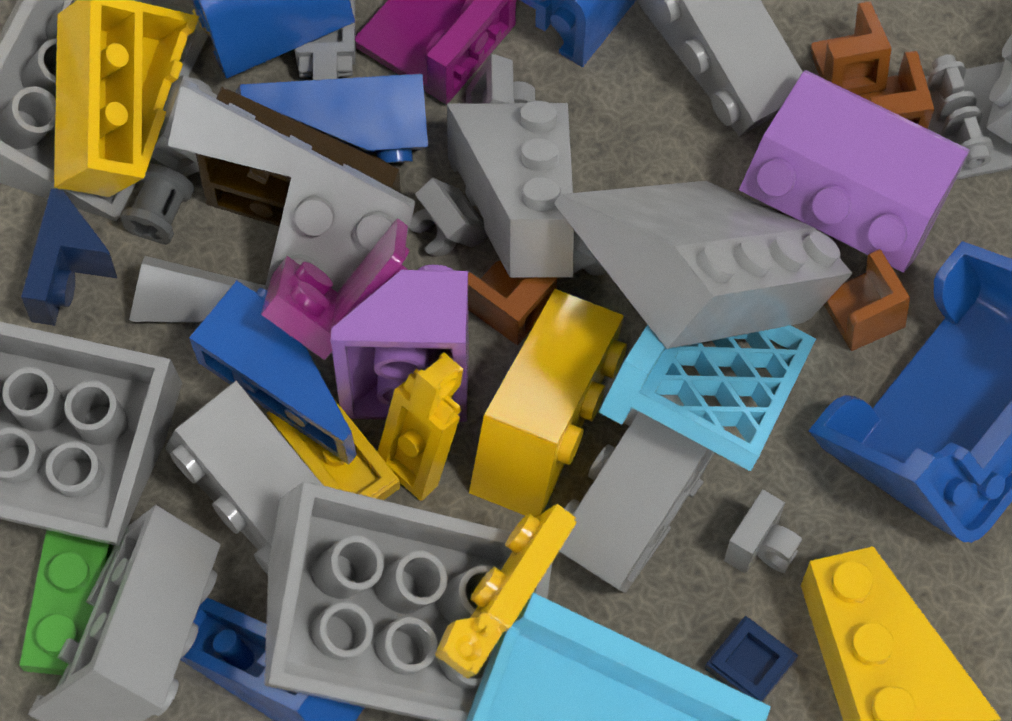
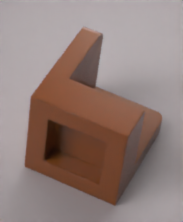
M871 2L858 3L854 35L813 42L811 44V54L821 78L856 95L886 89L892 47Z
M917 51L904 52L898 76L888 77L885 90L858 95L926 129L929 127L934 106Z
M878 249L868 254L866 273L842 284L824 306L851 351H854L906 327L910 296L881 249Z
M497 261L481 279L468 272V310L518 346L532 330L554 289H557V277L510 278L502 262Z

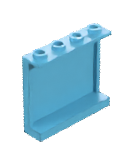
M532 593L511 628L503 632L495 644L466 721H766L771 706L544 597Z

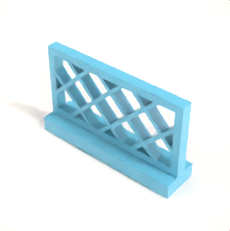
M647 324L619 370L599 413L623 424L631 409L634 408L751 471L816 338L789 325L712 340L716 347H704L702 343L666 349ZM734 339H746L751 348H740ZM770 340L787 349H775ZM681 365L694 366L701 376L687 375ZM718 366L731 367L737 377L724 376ZM754 367L766 368L773 378L761 377ZM661 395H678L684 406H679ZM701 395L715 396L721 406H708ZM739 396H751L758 407H746ZM722 426H736L745 441L724 430Z

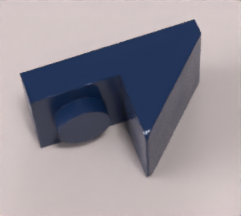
M51 189L21 298L31 322L55 326L60 306L69 307L72 303L76 282L75 272L117 278V274L108 249L63 190Z

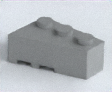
M638 0L637 2L709 96L719 120L726 126L731 125L738 136L774 118L803 73L761 0Z
M531 101L528 103L447 104L449 162L453 172L458 171L466 185V196L472 206L477 205L484 219V230L509 277H573L574 229L554 205L560 194L573 193L568 103Z
M235 381L177 427L170 437L165 450L171 455V458L181 472L191 482L197 483L213 501L212 506L227 527L236 534L241 531L258 549L254 557L268 575V563L280 498L303 481L318 485L323 484L238 382Z
M661 395L679 406H684L678 395ZM634 408L631 409L624 421L629 428L616 448L610 444L606 445L594 461L588 477L594 480L581 503L572 499L564 508L576 517L575 521L577 523L559 550L623 593L628 591L671 530L669 525L687 497L693 498L704 481L700 477L715 455V452ZM722 426L724 430L730 432L728 426Z
M157 505L127 526L119 546H114L86 601L94 606V609L80 642L78 643L71 638L66 639L57 657L68 663L64 674L54 691L45 697L42 695L37 696L28 715L39 721H145L153 715L160 716L172 703L178 690L179 682L174 678L179 661L189 651L198 633V625L193 622L199 605L208 597L215 585L217 572L212 570L221 544Z

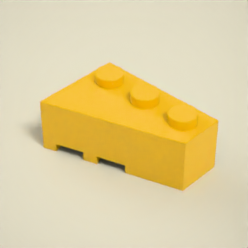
M77 0L57 14L54 188L111 197L144 179L167 113L163 108L171 84L179 78L183 66L180 58L188 35L195 31L199 19L198 15L133 0Z
M554 289L484 414L469 489L470 494L524 516L530 513L536 518L543 513L564 465H570L577 452L583 435L581 427L584 420L593 421L600 407L606 388L605 385L601 384L604 376L614 379L621 366L627 348L626 343L618 341L624 315Z
M873 546L809 562L801 583V589L843 721L1001 720Z

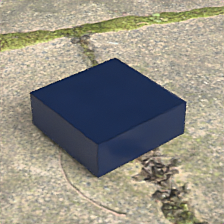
M745 615L706 663L705 670L723 684L760 702H764L796 662L798 654Z

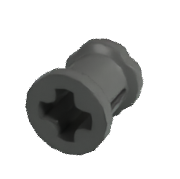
M151 164L148 165L145 177L142 179L143 186L133 207L124 210L121 221L123 227L131 234L167 245L174 236L171 225L182 202L191 199L194 186L189 179L176 170L162 165Z

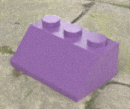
M805 70L765 132L739 190L867 255L881 249L891 267L904 273L921 251L970 150Z
M426 265L418 270H400L331 328V346L339 405L350 419L386 420L394 390L404 383L409 374L413 373L416 369L419 371L421 369L426 370L439 360V356L442 353H446L463 368L461 385L451 398L461 407V411L458 414L460 416L459 421H467L469 361L468 271H453L451 268L443 265Z

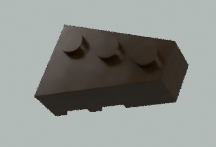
M221 86L216 97L217 100L226 105L232 103L256 116L255 120L287 137L292 135L311 145V150L341 166L346 164L401 193L398 168L378 157L368 155ZM195 153L208 206L280 227L291 177Z

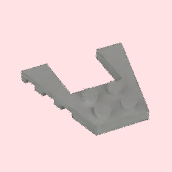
M183 80L180 86L167 146L289 176L291 181L266 285L145 256L141 264L129 320L134 322H202L236 281L241 282L254 292L259 288L268 290L272 274L286 256L299 265L302 262H309L318 267L331 279L333 283L331 288L338 292L397 218L408 225V234L415 201L346 164H343V166L311 150V145L292 135L287 137L255 120L256 116L232 103L226 105L198 90V85Z

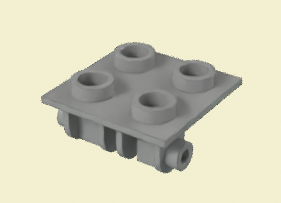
M943 55L933 61L932 66L934 70L930 73V76L925 77L934 106L928 130L970 150L956 180L1012 169V145L986 128L993 104L989 99L990 92L1001 76L1004 62L966 69L962 62L956 61L954 55Z

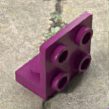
M388 0L356 35V48L398 75L423 74L424 91L447 105L516 25V0Z
M397 218L338 292L331 288L333 286L331 279L318 267L309 262H302L299 265L286 256L272 274L261 315L325 360L332 352L331 328L400 270H408V268L402 265L409 253V249L406 247L408 225Z

